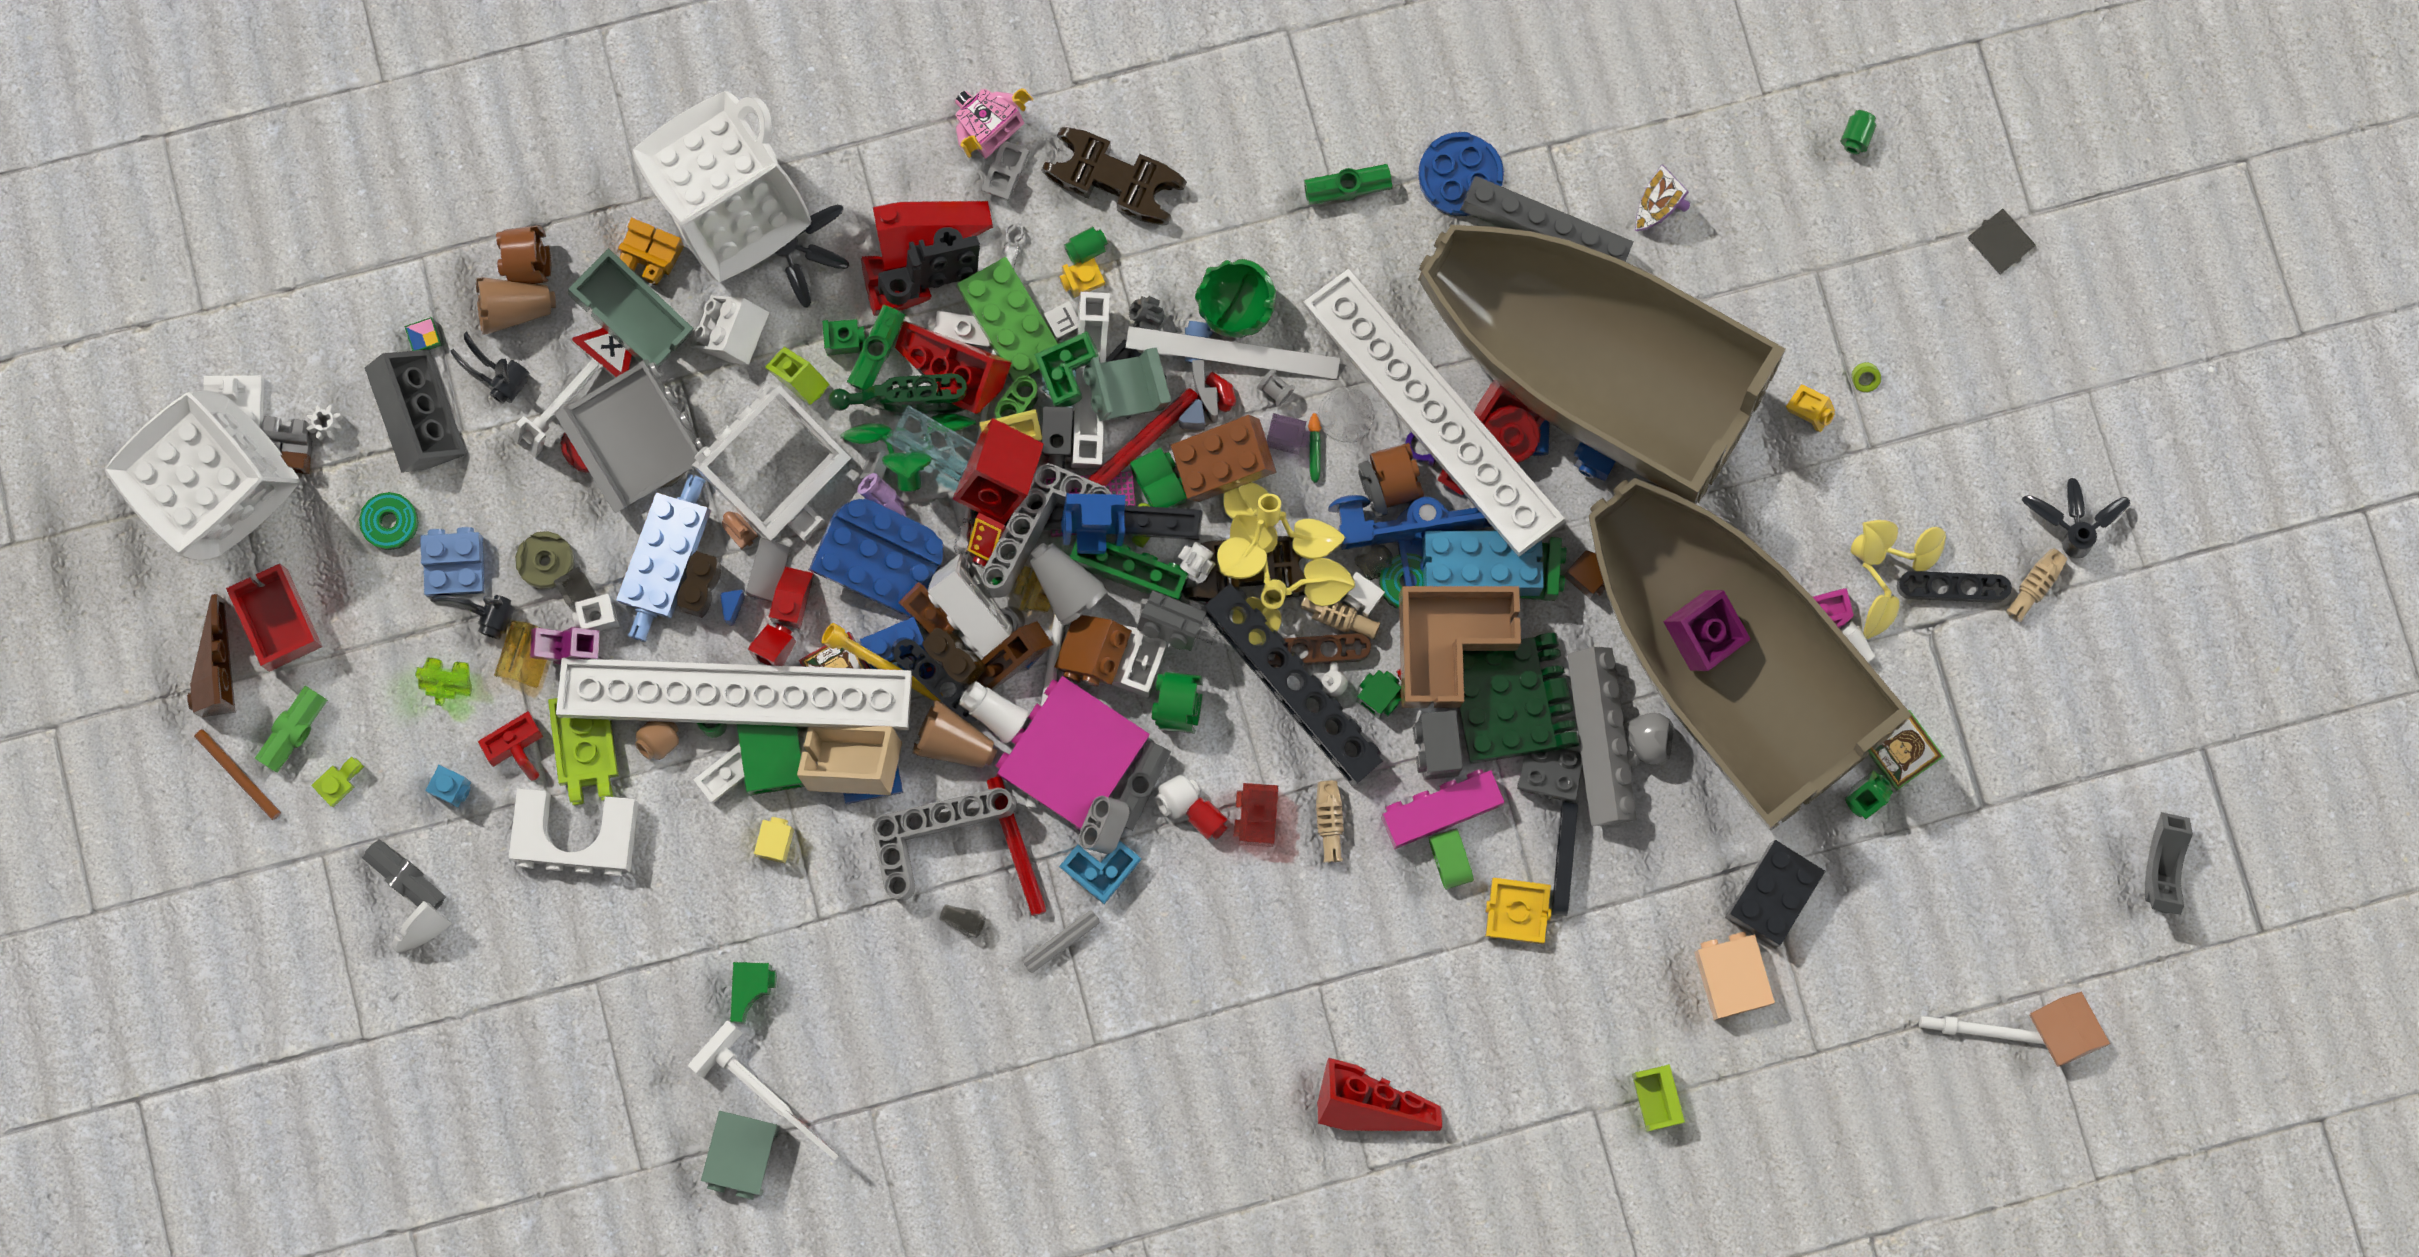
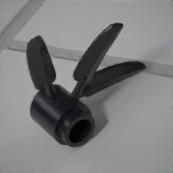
M837 204L811 215V224L800 234L806 231L810 235L823 228L841 215L844 207ZM796 236L786 246L776 251L775 254L786 257L789 266L786 267L785 272L800 304L808 308L811 304L808 286L801 266L794 264L791 255L796 250L806 253L805 257L808 260L838 269H847L849 262L842 256L814 244H810L808 248L798 245Z
M466 331L463 338L469 349L485 366L491 367L495 371V377L491 379L475 370L454 349L451 350V354L470 375L479 381H485L489 384L488 387L491 390L489 394L491 397L502 404L505 401L512 403L527 383L529 371L514 360H510L508 364L506 358L500 359L497 364L490 361L480 351Z
M2070 478L2067 483L2069 516L2074 518V524L2070 526L2063 521L2064 514L2052 505L2034 496L2026 495L2022 497L2023 503L2052 525H2060L2068 531L2063 538L2062 547L2064 552L2072 558L2085 557L2097 540L2096 529L2099 526L2102 528L2109 526L2130 505V500L2127 497L2119 498L2095 515L2096 523L2093 525L2080 522V518L2085 515L2083 494L2078 480Z
M496 594L494 599L484 596V607L475 604L471 600L455 596L437 595L433 596L430 600L431 602L459 606L480 615L478 632L500 640L502 634L506 633L515 607L510 605L512 600Z

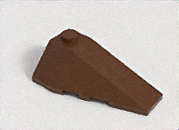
M212 594L210 597L190 683L191 693L187 694L189 709L193 710V713L199 717L236 713L225 600L218 594Z

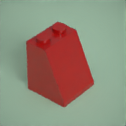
M992 418L979 436L952 500L1001 524H1005L1028 496L1044 443Z

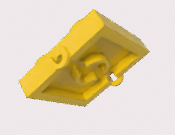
M1493 877L1491 880L1489 901H1486L1485 913H1488L1485 937L1544 944L1547 920L1550 921L1551 909H1549L1551 885Z

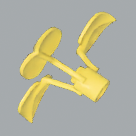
M1251 482L1224 493L1223 506L1230 518L1234 519L1237 514L1257 516L1258 520L1257 529L1251 544L1244 538L1234 537L1227 539L1219 547L1217 561L1220 572L1224 576L1234 579H1245L1255 576L1262 571L1266 564L1267 554L1263 549L1256 547V545L1258 544L1263 526L1273 527L1279 520L1282 521L1288 536L1294 538L1292 543L1294 551L1303 558L1315 560L1326 557L1344 542L1345 536L1340 531L1315 519L1297 521L1294 525V531H1292L1286 519V513L1281 512L1280 498L1274 494H1269L1258 484Z
M1237 514L1230 527V538H1244L1251 544L1257 529V516ZM1263 526L1258 544L1256 545V547L1263 549L1266 553L1273 551L1277 545L1278 534L1274 526ZM1319 558L1305 565L1304 575L1306 579H1301L1289 588H1286L1282 581L1270 579L1268 561L1266 560L1265 567L1263 568L1265 586L1261 594V600L1256 597H1248L1246 602L1253 610L1257 608L1262 612L1267 620L1265 624L1273 632L1274 630L1278 631L1282 621L1281 613L1277 608L1282 606L1286 595H1291L1301 585L1306 584L1305 595L1311 602L1319 606H1328L1340 601L1355 587V581L1341 564L1330 559ZM1233 611V622L1236 624L1242 623L1243 616L1240 611ZM1257 632L1249 633L1251 644L1257 645L1262 643L1260 634Z
M1873 520L1862 523L1863 534L1856 537L1853 541L1851 553L1864 562L1862 566L1868 569L1884 590V595L1876 597L1868 611L1863 632L1866 639L1885 631L1894 622L1899 610V599L1891 596V590L1872 565H1879L1885 559L1886 553H1891L1910 560L1914 559L1912 567L1915 571L1928 570L1938 561L1945 546L1946 532L1940 527H1931L1925 530L1915 544L1914 553H1906L1891 548L1898 536V527L1895 523L1888 520Z

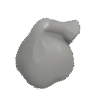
M1647 713L1623 724L1630 769L1637 767L1640 761L1647 765H1657L1670 759L1674 725L1669 718L1661 713Z

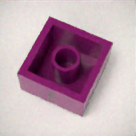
M1705 590L1663 621L1690 671H1709L1751 640L1724 590Z

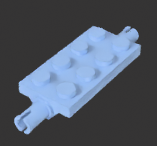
M688 474L682 494L677 499L656 493L616 599L621 604L635 608L637 612L630 633H628V636L633 639H640V641L646 642L654 618L656 619L657 616L672 618L677 605L679 589L687 578L688 562L697 551L711 513L709 508L696 504L702 487L705 484V480L701 477H693L694 475Z

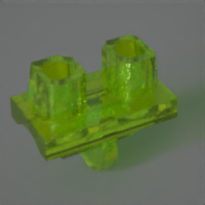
M428 657L423 668L417 667L415 676L418 678V688L426 690V696L435 697V705L443 706L446 698L455 700L456 694L471 696L473 688L468 663L454 662L452 671L447 672L442 671L443 662L441 660Z

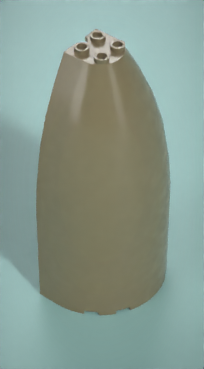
M1451 225L1446 233L1442 231L1435 241L1434 247L1436 250L1432 256L1426 255L1419 267L1421 273L1418 281H1420L1439 315L1457 340L1486 373L1533 412L1564 433L1659 487L1694 504L1699 503L1707 492L1709 484L1712 485L1747 428L1752 417L1751 414L1757 410L1770 384L1769 381H1772L1786 348L1657 276L1618 258L1575 242L1531 231L1489 226Z
M1636 478L1630 482L1624 480L1613 489L1614 497L1607 502L1604 498L1597 501L1590 508L1592 512L1589 514L1597 562L1608 600L1622 634L1649 680L1673 714L1771 831L1779 825L1778 822L1780 820L1785 822L1800 810L1802 803L1808 805L1869 755L1868 750L1871 747L1873 750L1878 748L1892 736L1895 729L1898 730L1912 714L1816 600L1785 568L1743 532L1712 512L1672 492ZM1705 590H1724L1751 640L1709 671H1690L1663 621Z

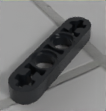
M1925 571L1906 572L1898 579L1896 585L1898 593L1906 599L1989 603L2005 600L2010 595L2012 589L2011 582L2003 575ZM1911 578L1914 584H1922L1924 578H1927L1925 585L1926 593H1923L1924 587H1916L1912 592H1909V587L1904 586L1903 583H1906ZM1933 580H1944L1947 584V591L1944 594L1936 593L1932 589ZM1962 581H1972L1976 586V592L1973 595L1963 593L1961 590ZM1996 582H1999V587L2004 588V591L1999 593V596L1996 595L1995 590H1985L1983 592L1984 596L1981 595L1983 587H1992Z
M906 637L899 638L893 643L891 652L894 659L906 670H911L912 675L922 685L968 723L978 720L969 713L963 715L965 709L956 702L962 692H965L966 688L960 682L952 679L945 669L930 657L926 651L916 642ZM911 644L910 652L917 658L920 653L923 656L916 660L915 663L905 655L900 658L901 651L899 647L901 645L907 647ZM923 663H932L934 666V674L930 678H922L919 675V668ZM945 682H952L956 688L955 693L951 697H943L940 694V687Z
M1562 802L1552 915L1567 916L1578 812L1577 803Z

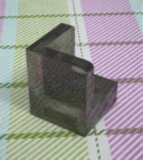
M580 567L554 580L565 603L573 612L576 611L575 602L597 597L586 574Z

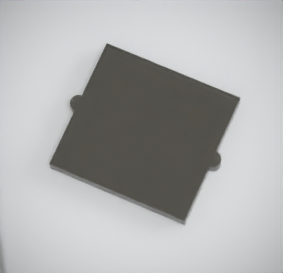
M2004 208L1989 220H1984L1982 226L1967 238L1999 275L2014 263L2019 264L2022 260L2021 258L2036 246Z

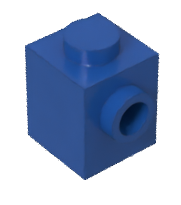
M1580 442L1574 453V456L1578 457L1574 466L1579 468L1578 471L1588 478L1593 479L1597 477L1604 482L1606 481L1615 464L1614 460Z

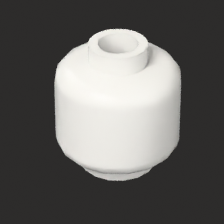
M1178 775L1158 787L1155 801L1163 815L1175 819L1180 818L1198 800L1200 789L1193 779L1188 780L1186 777Z

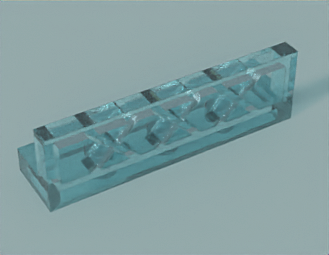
M909 405L905 408L896 427L890 431L885 440L906 453L921 452L930 455L932 462L929 466L957 482H960L968 462L964 463L958 460L954 448L964 446L969 449L972 455L976 446L975 443ZM909 415L920 422L922 432L913 434L903 428ZM935 432L943 434L947 446L937 448L932 444L929 434Z

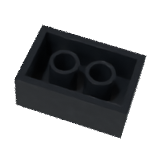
M1774 840L1768 845L1725 918L1750 934H1755L1758 939L1775 949L1781 946L1826 871L1777 840Z

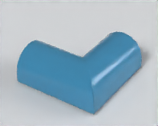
M1119 840L1115 850L1107 854L1100 863L1077 844L1059 868L1100 902L1105 904L1140 863L1142 858Z

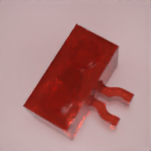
M1243 783V790H1237L1236 808H1241V818L1234 821L1233 837H1239V845L1274 847L1279 785Z

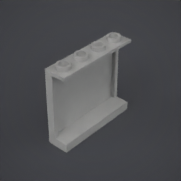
M648 359L639 362L638 365L554 413L614 513L623 510L692 469V464L696 461L695 455L706 446L700 437L695 438L690 430L693 427L692 422L685 412H679L675 405L678 400L670 387H664L660 380L663 375L655 362L650 363Z

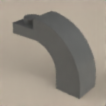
M2161 812L2153 834L2145 876V901L2151 902V908L2162 913L2181 915L2184 908L2181 875L2184 858L2193 835L2190 818Z

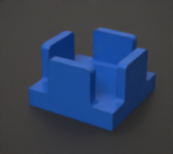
M1066 493L1061 522L1063 544L1070 545L1071 535L1075 533L1077 553L1105 554L1106 534H1116V546H1122L1125 535V495Z

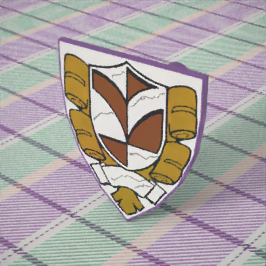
M1661 165L1654 174L1640 200L1636 215L1635 231L1637 232L1662 223L1676 208L1685 212L1690 207L1689 201L1684 199L1689 191L1664 165Z

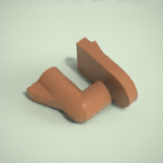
M728 511L723 515L722 526L741 550L747 545L750 547L753 544V540L758 537L757 533L740 514Z

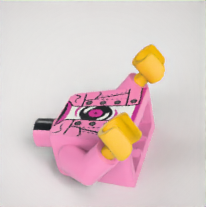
M1024 88L1017 90L1014 94L997 91L992 93L987 89H982L974 97L967 91L961 92L955 100V104L961 108L955 115L959 122L956 126L959 147L964 150L968 158L972 157L971 153L978 149L980 154L986 159L1025 124L1017 108L1025 111L1026 106L1024 104L1028 101H1033V97Z

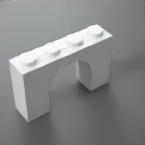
M517 788L508 858L513 862H517L516 867L533 869L534 864L546 865V870L563 871L564 866L575 867V872L592 874L593 869L604 870V875L621 877L622 872L631 871L639 804L635 799L605 796L602 825L597 839L584 850L565 852L553 845L548 834L551 794L547 791Z

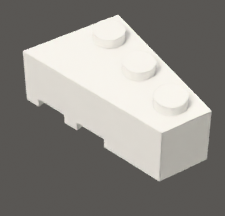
M960 553L934 573L928 589V596L935 607H941L945 611L950 625L955 630L960 629L966 636L965 640L968 646L974 652L979 651L984 657L1011 635L1013 627L992 598L988 599L979 589L978 585L981 582L978 577L974 576L971 578L962 566V563L966 560Z

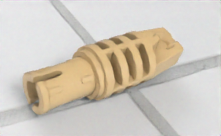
M2053 548L2035 564L2019 586L2020 594L2009 609L2006 610L2009 616L2014 615L2012 619L2022 622L2032 605L2044 598L2057 580L2067 561V557Z
M1305 595L1301 604V609L1314 614L1313 620L1343 632L1352 630L1373 640L1381 624L1358 615L1355 608L1340 602L1328 606H1319L1311 602Z
M1334 780L1320 781L1317 785L1316 811L1318 834H1320V837H1323L1324 863L1341 862L1343 860L1341 857L1340 835H1343L1344 827L1342 801L1338 783Z

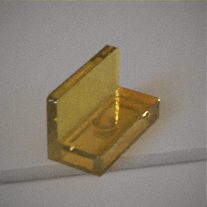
M511 622L494 676L517 681L533 688L539 686L547 660L530 658L531 630L540 627L528 622Z

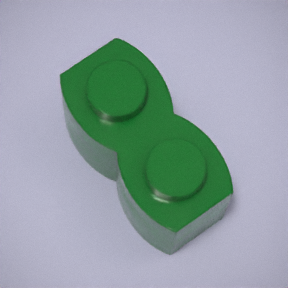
M1160 447L1130 462L1129 467L1150 507L1175 508L1187 501L1181 477L1177 478L1173 472V468L1176 465L1169 452L1164 454Z

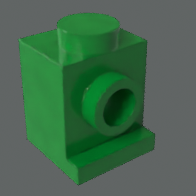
M857 319L822 321L824 349L827 356L861 353V344L866 339L864 326L859 327ZM840 332H849L848 337H839Z

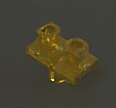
M1024 566L1015 582L1017 585L1014 593L1022 596L1026 587L1019 609L1026 613L1032 610L1046 613L1050 608L1049 600L1046 595L1039 593L1042 586L1034 569L1030 578H1028L1031 568Z

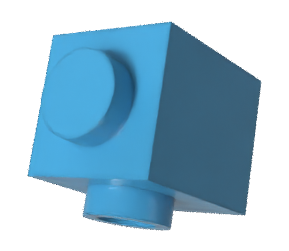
M438 765L425 791L458 808L461 802L463 803L469 795L471 781L452 770Z

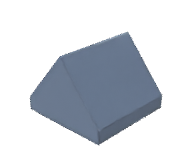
M1196 399L1179 418V427L1182 429L1205 430L1201 400Z

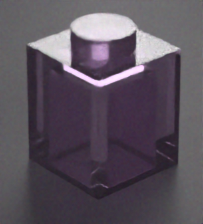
M1273 413L1266 439L1268 447L1299 455L1301 447L1307 448L1310 431L1305 430L1307 421Z

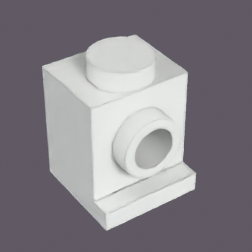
M1356 572L1353 576L1355 587L1344 596V603L1355 608L1356 611L1359 609L1363 610L1362 616L1368 618L1382 600L1385 592Z
M609 594L575 602L576 612H573L572 616L576 628L602 631L613 627H620L614 600ZM593 614H601L599 620H591Z

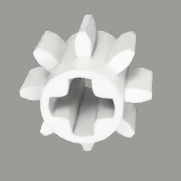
M317 405L313 415H307V418L312 423L307 430L310 433L317 432L316 438L319 441H322L324 436L330 437L334 441V435L338 431L344 430L338 422L343 419V416L340 413L334 414V408L331 405L326 410L321 409ZM324 419H328V421H327V425H328V426L325 427V428H323V427H322V426L324 425L323 420H324Z
M1197 542L1194 543L1192 548L1185 545L1178 555L1183 560L1180 568L1196 578L1201 573L1208 575L1215 565L1210 560L1214 553Z

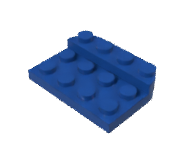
M857 499L842 505L834 512L808 570L911 618L912 616L898 602L918 582L928 590L937 567L942 563L943 542L930 528L874 501Z

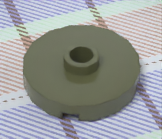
M549 531L536 532L530 535L531 537L519 545L515 556L516 569L521 578L530 586L541 590L553 589L563 584L571 575L574 567V553L569 543L559 534ZM544 557H550V563L547 566L541 565V560Z

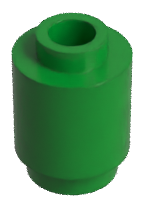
M1856 110L1854 115L1849 117L1840 140L1847 152L1860 154V152L1867 151L1877 126L1875 123L1876 117L1873 114L1864 110Z
M1092 226L1069 238V242L1064 244V248L1074 265L1079 262L1083 264L1106 252L1104 246L1108 244V241L1101 229L1096 231Z

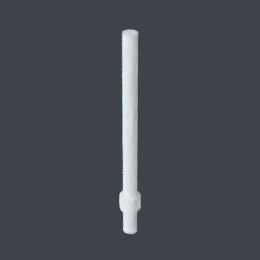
M1920 1016L1919 1019L1920 1028L1942 1030L1943 1034L1955 1035L1957 1032L2045 1045L2039 1032L1963 1022L1958 1021L1956 1017L1944 1016L1943 1019Z

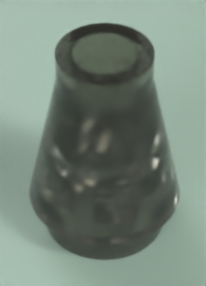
M945 904L939 919L967 938L971 936L978 938L983 930L986 917L981 915L979 910Z

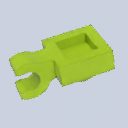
M350 757L340 770L332 765L311 786L331 807H335L355 788L350 780L364 766L357 758Z

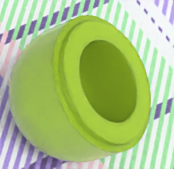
M1863 362L1853 369L1851 379L1857 390L1871 392L1880 385L1881 374L1874 364ZM1863 373H1873L1874 377L1869 385H1862L1859 382V378Z

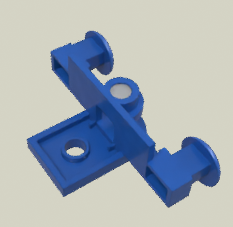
M1362 495L1340 497L1334 500L1328 507L1329 512L1339 513L1341 525H1339L1338 531L1345 536L1344 542L1341 544V550L1397 542L1405 586H1416L1417 584L1415 575L1409 571L1406 553L1417 554L1423 557L1422 539L1425 531H1468L1493 527L1476 506L1475 508L1448 511L1438 500L1431 497H1422L1415 500L1396 520L1374 523V520L1365 521L1363 508L1369 506L1371 501ZM1422 558V560H1421V562H1420V569H1421L1422 573H1423V570H1424V567H1423V558Z

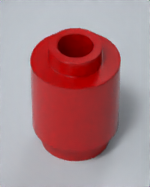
M1202 797L1196 800L1186 812V815L1189 817L1188 822L1207 840L1212 837L1217 840L1228 829L1225 825L1228 819L1209 800L1205 801Z

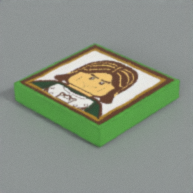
M1910 710L1908 711L1912 715L1898 730L1895 729L1892 736L1878 748L1873 750L1871 747L1868 750L1870 757L1895 791L1944 757Z

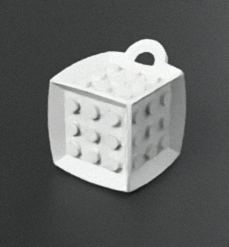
M729 91L718 93L678 114L652 132L632 150L634 160L644 179L672 216L690 250L715 282H721L766 259L793 240L811 224L809 212L800 193L778 164L775 153L769 144L772 122L766 104L756 97H745L739 101ZM749 113H754L758 118V136L747 117Z
M204 390L187 392L147 422L116 453L105 467L106 474L139 518L177 555L196 560L218 557L240 542L286 500L298 486L300 480L294 470L286 465L280 456L282 453L270 438L231 399L220 393Z

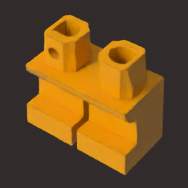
M631 217L624 241L618 247L621 253L619 258L632 271H635L638 263L645 265L646 268L641 276L642 279L657 285L664 274L669 275L684 248V244L680 237L658 228L655 229L654 226Z

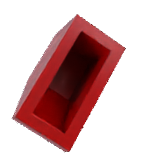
M785 567L775 589L769 613L772 623L801 629L814 577L813 572Z
M767 624L750 644L748 651L756 661L764 665L784 666L796 640L791 636L792 631L785 626L776 624L773 627Z

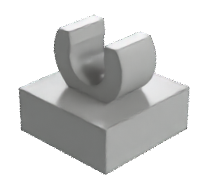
M869 452L859 479L863 480L869 474L876 473L885 483L891 484L892 480L884 475L887 467L882 462V458L887 454L883 452Z

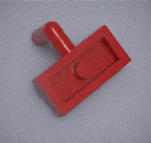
M529 711L478 741L492 767L513 755L516 763L529 780L534 781L539 777V772L529 761L523 750L544 737Z

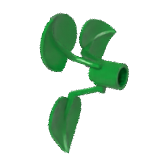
M942 413L928 418L926 425L929 427L926 431L921 452L895 453L890 438L887 436L892 433V429L879 423H865L854 426L840 435V439L844 438L857 444H869L879 440L885 442L889 454L882 458V462L887 468L897 474L898 489L901 491H916L921 488L920 471L924 470V467L932 462L931 456L926 454L932 433L935 431L940 433L957 431L973 424L976 425V420L954 413Z

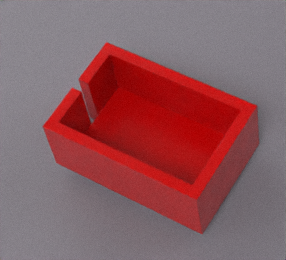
M280 563L255 574L257 579L264 584L262 587L249 577L226 588L260 666L267 671L275 670L323 647L288 569Z

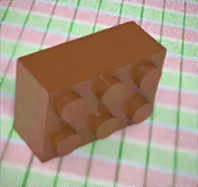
M1251 415L1243 416L1171 444L1187 499L1196 502L1204 501L1277 473L1260 419Z

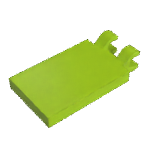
M558 698L548 699L558 784L560 786L568 785L570 803L572 802L573 806L585 804L582 787L597 785L601 801H605V796L613 797L610 778L619 777L611 720L558 718L556 715Z

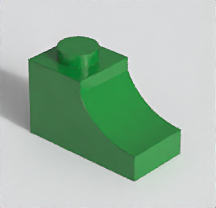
M733 962L730 1022L733 1024H746L747 1014L753 1003L764 995H771V988H776L777 972L772 970L771 964Z

